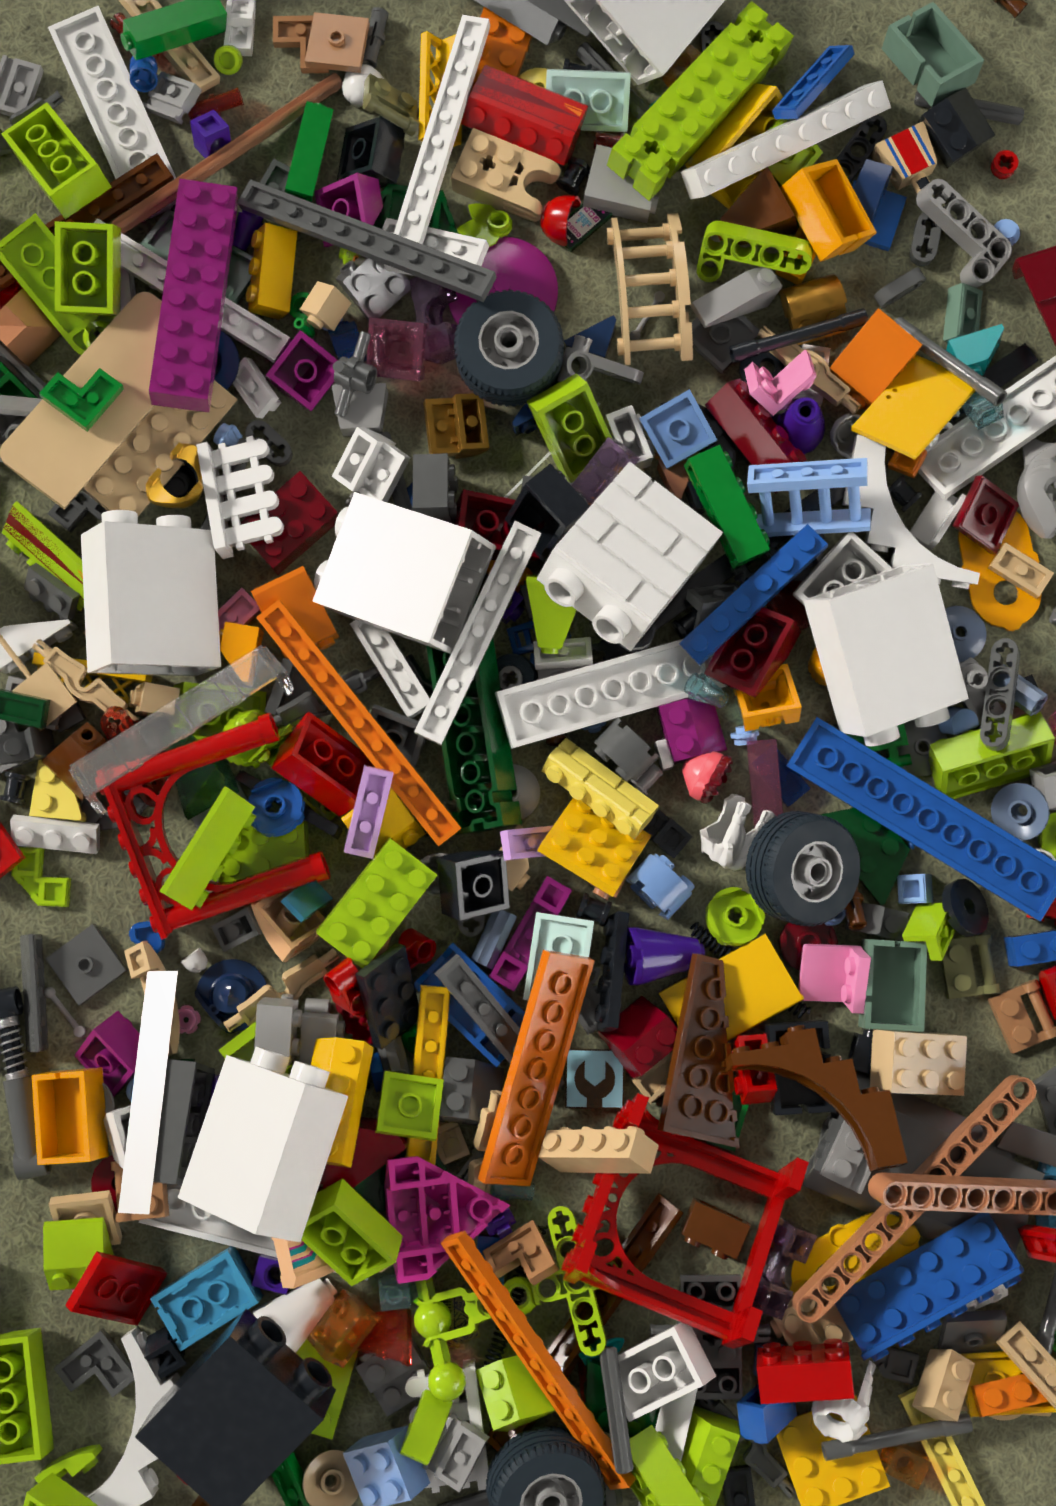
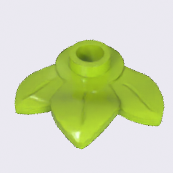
M475 203L468 205L472 220L457 228L458 234L484 239L488 242L489 247L497 243L500 237H504L511 232L512 220L502 210H495L493 206L488 204Z

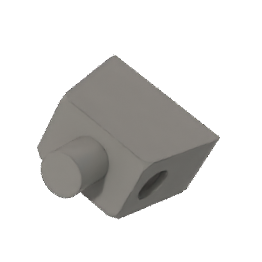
M375 383L374 388L369 394L359 391L353 392L346 417L337 415L342 436H353L357 427H363L377 433L383 432L388 400L386 383ZM332 385L335 406L337 407L342 386Z

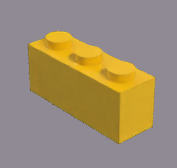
M264 223L258 230L254 231L251 240L254 256L249 263L248 269L249 274L252 275L251 285L248 286L246 292V301L249 302L248 311L250 313L280 320L290 312L297 231L270 223Z

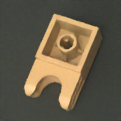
M473 128L452 173V191L483 204L491 205L495 209L505 210L524 219L536 222L541 219L543 208L541 202L530 196L525 188L530 183L537 181L553 184L559 178L561 169L551 159Z

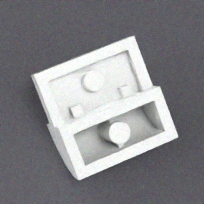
M357 427L332 477L351 491L360 492L362 495L387 503L411 457L396 448V443L385 436L363 427Z

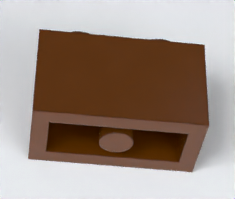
M693 1197L680 1227V1232L685 1236V1242L700 1248L701 1244L712 1248V1254L727 1260L729 1256L737 1259L751 1226L747 1221Z

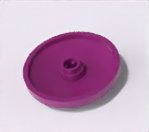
M500 237L495 245L488 248L481 267L494 271L497 276L489 293H495V291L502 292V290L509 291V289L514 291L520 290V292L524 291L528 295L532 294L534 297H538L540 301H544L550 307V310L555 312L558 301V282L550 261L538 248L524 240L514 237ZM447 288L448 306L454 321L458 325L463 313L466 312V309L473 302L476 303L477 299Z

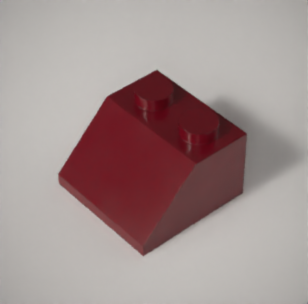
M641 996L620 1013L618 1029L608 1033L597 1031V1033L634 1079L643 1076L673 1051L677 1027L665 1013Z

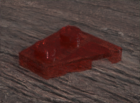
M408 1306L352 1317V1347L359 1352L373 1353L379 1358L385 1360L389 1358L401 1362L402 1365L412 1366L411 1310Z

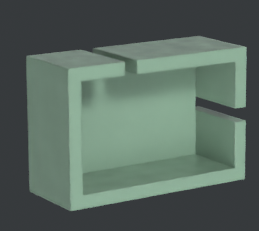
M934 2L913 12L912 18L910 15H907L889 25L882 46V50L912 85L918 83L917 91L931 107L974 84L984 62L983 57Z
M862 939L861 947L871 957L864 1014L859 1013L858 1027L864 1029L924 1032L927 966L926 943Z

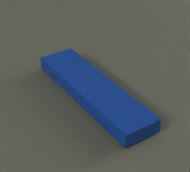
M829 46L773 108L774 118L798 119L855 55L853 46Z

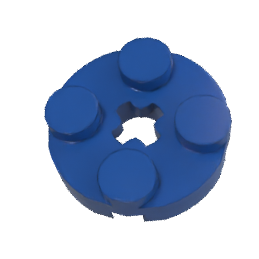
M274 777L259 782L251 790L252 794L248 802L255 806L252 813L256 815L252 826L265 837L286 835L304 821L305 801L302 793L293 783ZM273 801L282 804L280 811L275 814L273 812L268 813V809L272 807L271 803Z

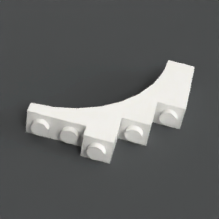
M857 435L854 438L851 459L867 458L868 484L867 486H859L861 508H871V531H866L864 543L871 544L873 551L887 553L888 547L892 548L889 563L892 568L911 564H933L938 584H940L941 579L952 581V587L969 589L970 584H978L980 573L959 568L938 558L922 546L909 532L894 508L887 487L884 463L886 446L864 436ZM845 487L842 504L844 506H849L847 487Z
M138 1326L121 1338L130 1359L135 1380L136 1411L133 1429L124 1455L114 1472L99 1488L87 1496L98 1506H140L153 1498L159 1489L157 1486L159 1481L155 1471L152 1468H147L148 1464L158 1458L140 1443L135 1436L155 1404L180 1377L176 1372L168 1378L160 1379L158 1376L160 1358H153L148 1362L144 1358L148 1335L145 1331L141 1332Z

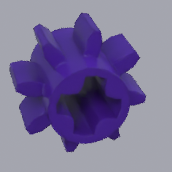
M509 1207L488 1223L486 1230L490 1237L498 1234L500 1239L513 1232L510 1226L517 1222Z

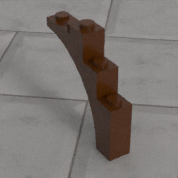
M805 1025L790 1027L787 1029L788 1032L780 1038L781 1046H779L778 1041L762 1044V1049L750 1050V1046L732 1049L733 1053L725 1059L727 1071L755 1070L775 1073L795 1080L818 1093L838 1111L851 1127L863 1149L870 1172L896 1168L908 1163L890 1090L880 1091L879 1087H870L861 1090L860 1093L853 1059L842 1060V1056H833L824 1059L823 1063L815 1028L805 1029Z

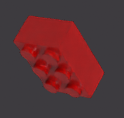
M827 1339L822 1344H811L810 1341L803 1340L794 1342L792 1346H781L780 1343L773 1342L766 1343L763 1347L758 1348L757 1374L761 1404L855 1399L848 1342H842L841 1339Z

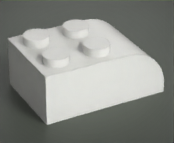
M848 532L817 564L792 595L804 605L803 600L893 568L856 534Z
M682 1322L618 1354L625 1411L629 1422L704 1386L716 1377L693 1328Z

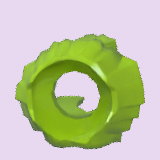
M259 709L238 712L227 722L223 731L258 720V716L266 713L261 712ZM288 724L278 730L279 741L265 744L226 759L238 766L248 767L252 765L256 769L260 766V763L266 762L269 759L270 750L277 748L282 743V739L291 732L293 726Z

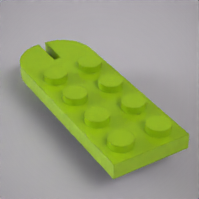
M36 213L0 241V261L78 354L82 355L97 338L93 333L97 330L102 333L116 316L64 314L55 311V236Z

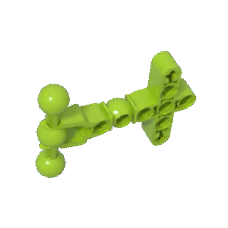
M557 1206L548 1215V1226L560 1270L534 1286L528 1278L523 1276L513 1277L503 1286L508 1289L511 1298L515 1288L522 1287L526 1290V1302L522 1305H517L519 1310L525 1315L530 1313L536 1306L542 1305L541 1301L554 1302L567 1298L581 1351L588 1356H597L601 1354L607 1345V1337L595 1295V1290L599 1289L585 1283L581 1289L576 1290L570 1286L569 1282L563 1280L565 1271L561 1270L565 1257L562 1255L561 1249L566 1242L574 1241H572L573 1236H565L558 1240L557 1235H563V1231L560 1225L554 1224V1220L558 1219V1213L560 1212L566 1217L569 1216L570 1221L565 1223L568 1233L575 1231L577 1221L570 1209L564 1206ZM613 1260L609 1263H606L610 1264L611 1266L614 1263L618 1267V1265ZM430 1277L427 1280L415 1281L418 1297L413 1303L419 1307L414 1315V1325L417 1332L426 1338L422 1346L430 1347L434 1367L428 1376L429 1390L436 1399L447 1402L457 1399L463 1393L466 1385L463 1369L457 1363L451 1361L447 1340L473 1334L478 1330L479 1323L492 1318L474 1292H470L469 1289L464 1287H458L436 1294L433 1278ZM547 1279L552 1280L556 1285V1292L551 1297H545L540 1290L542 1282ZM462 1296L466 1304L464 1312L469 1317L468 1326L448 1331L452 1323L449 1308L441 1301ZM582 1302H588L593 1307V1315L588 1320L581 1319L577 1314V1307ZM597 1321L598 1328L593 1327L592 1332L594 1337H600L601 1343L597 1344V1350L593 1351L591 1346L585 1345V1340L589 1339L588 1330L585 1329L581 1332L580 1325H589Z

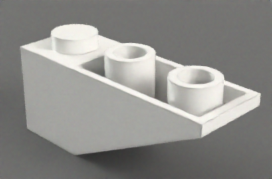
M66 619L3 626L0 628V634L24 664V662L33 657L34 652L38 653L32 648L34 643L44 650L36 642L38 639L51 646L57 641L61 643L68 640L73 635L72 631L78 627L75 623ZM0 644V671L5 674H14L20 671L19 667Z

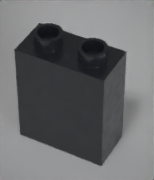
M245 1309L155 1404L135 1438L211 1506H241L324 1420L336 1389L332 1386V1377L329 1371L321 1362L311 1357L303 1360L286 1345V1335L274 1320L266 1316H261L257 1319L250 1311Z

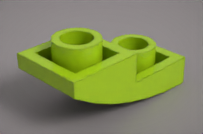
M425 1389L422 1392L414 1419L408 1426L399 1454L427 1466L438 1444L453 1401L443 1402L438 1400L429 1390Z
M100 1444L68 1452L44 1467L34 1479L39 1483L51 1473L60 1479L67 1472L72 1477L80 1470L85 1474L99 1462L96 1457L103 1448Z

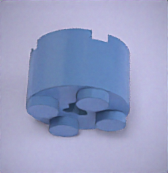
M656 853L654 855L649 854L626 878V882L632 883L631 889L651 909L658 906L662 910L659 915L668 920L692 895L691 891L695 886L684 875L679 877L672 870L675 865L666 856H658Z

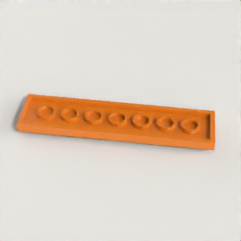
M543 950L479 1172L478 1180L484 1184L531 1185L595 960L589 957Z

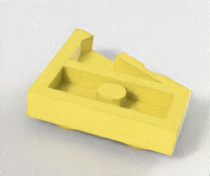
M38 760L29 816L86 822V816L81 811L78 797L42 763V760Z

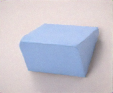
M931 874L898 875L899 904L933 903Z

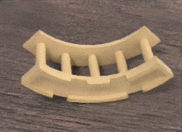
M678 213L667 214V223H663L662 227L619 230L617 218H611L612 227L607 228V244L613 247L618 281L622 338H617L618 356L623 355L625 365H631L630 352L674 349V351H679L682 361L693 360L692 322H689V312H685V305H691L685 243L680 242L679 234H682V226ZM663 238V241H666L664 245L622 248L621 241ZM666 256L667 259L672 261L673 269H669V272L625 275L623 259ZM670 284V287L675 286L676 301H672V304L628 307L626 287ZM659 316L677 318L678 334H673V337L630 340L629 319Z

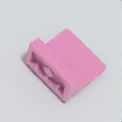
M807 350L800 353L774 378L765 367L759 368L754 362H751L744 369L750 395L773 416L779 410L786 409L797 394L809 389L817 377L810 353Z
M804 944L798 990L804 996L802 1001L843 1002L852 1013L864 1014L871 957L858 945Z

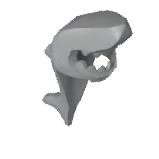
M1034 438L1023 446L1024 470L1017 486V500L1022 516L1030 529L1041 538L1052 539L1056 533V442L1044 443Z

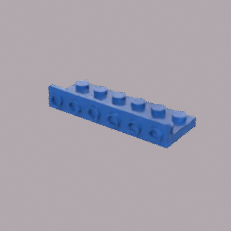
M979 1213L858 1281L835 1303V1306L861 1349L863 1361L871 1357L873 1362L888 1355L889 1351L887 1348L895 1343L902 1347L916 1339L913 1333L922 1328L927 1333L942 1324L939 1320L940 1318L948 1314L955 1318L968 1310L967 1303L975 1299L978 1303H982L995 1295L992 1291L994 1288L1003 1284L1005 1289L1018 1283L1022 1280L1019 1275L1023 1273L1024 1268L991 1214Z

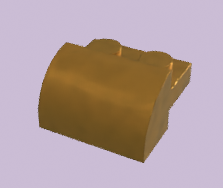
M835 274L779 291L784 315L789 320L791 330L836 318L841 314L847 313L845 307L847 298L843 286ZM839 331V332H835V333L828 334V335H825V336H821V337H818V338H814V339H811V340H807V341H804V342H800V343H797V345L799 346V345H802V344H806V343H809V342H812V341H815V340H819V339H822V338H825V337H829V336H832V335H835V334H838V333H842V332H845V331Z
M474 393L455 394L453 398L424 400L429 454L448 453V456H455V459L477 456L489 449L484 400L479 398L478 395L476 396Z

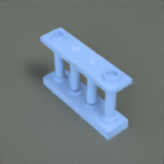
M867 458L749 465L748 493H759L762 514H757L756 521L760 529L766 531L768 537L796 535L807 524L818 534L871 531V508H861L859 486H867L868 484ZM847 487L849 509L832 510L830 488ZM818 489L820 511L802 512L800 490ZM788 491L791 512L773 513L771 492Z

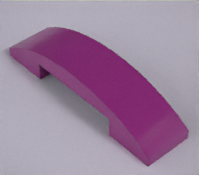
M549 876L546 877L489 978L513 992L515 991L528 968L536 912L558 915L572 892L571 889Z

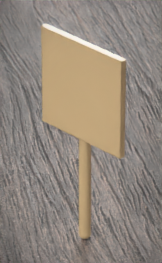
M0 634V644L27 678L12 691L50 699L47 727L77 703V700L48 662L31 675Z

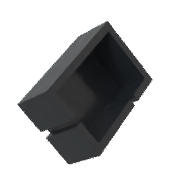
M550 463L525 483L504 520L511 527L514 521H517L532 529L544 521L547 525L538 531L541 533V537L534 552L542 561H545L559 541L575 525L590 505L587 503L584 495L576 491L567 482L565 475L560 470H556Z
M809 1020L764 1023L768 1042L778 1041L779 1046H781L780 1038L788 1032V1028L805 1025V1029L815 1028L819 1047L824 1049L830 1048L828 1021ZM821 1052L824 1063V1059L831 1057V1054ZM774 1073L777 1091L770 1102L773 1114H803L802 1107L799 1106L802 1104L803 1110L807 1113L835 1112V1108L815 1091L795 1080Z

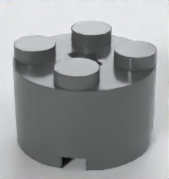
M616 718L594 741L597 745L594 751L605 762L612 759L618 765L615 771L627 782L631 778L636 782L660 756L655 753L651 757L647 753L651 747L627 725L623 729L618 725L622 720Z

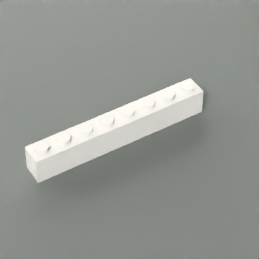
M883 80L863 85L802 114L798 119L789 120L681 171L680 173L689 198L706 197L890 109L891 106Z

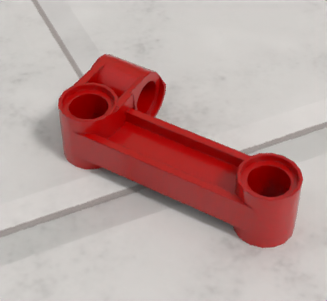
M413 928L405 930L399 938L398 943L406 947L410 969L418 963L424 964L429 962L436 953L435 941ZM348 957L325 974L323 978L329 988L333 1002L351 1015L359 1017L365 1014L355 975L358 969L353 964L352 959Z

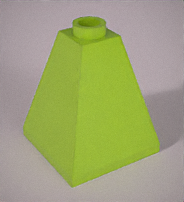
M527 575L526 584L538 647L541 648V653L558 654V649L563 647L576 609L572 606L564 607L554 602L546 593L544 585L537 580L538 575Z

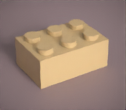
M873 1029L870 1087H879L880 1091L890 1090L891 1093L964 1096L967 1036L935 1032Z

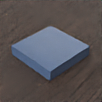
M690 389L639 418L667 469L717 441Z

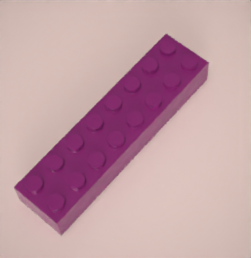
M179 179L149 385L151 405L210 413L238 208L237 187Z

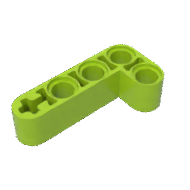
M713 221L705 230L697 264V275L705 282L716 281L722 273L725 259L801 275L806 273L811 267L813 248L810 242L805 239L724 221ZM719 235L723 240L715 242L710 236ZM746 241L751 246L742 248L738 245V242ZM774 247L779 252L770 254L765 249ZM785 251H788L787 257L784 256ZM798 255H803L801 259L797 258ZM707 261L714 262L717 266L714 268H709L704 263Z

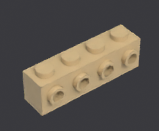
M609 1126L604 1127V1129L582 1127L581 1130L560 1127V1130L546 1131L539 1158L557 1171L565 1173L651 1174L659 1145L644 1135L645 1132L642 1129L634 1126H628L627 1129H617Z

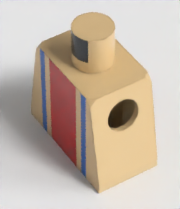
M923 121L877 143L871 154L875 162L894 167L889 181L897 190L911 184L916 194L930 183L927 176L933 173L937 165V159Z

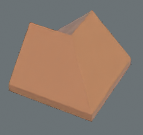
M24 288L0 310V340L27 366L32 364L61 335Z

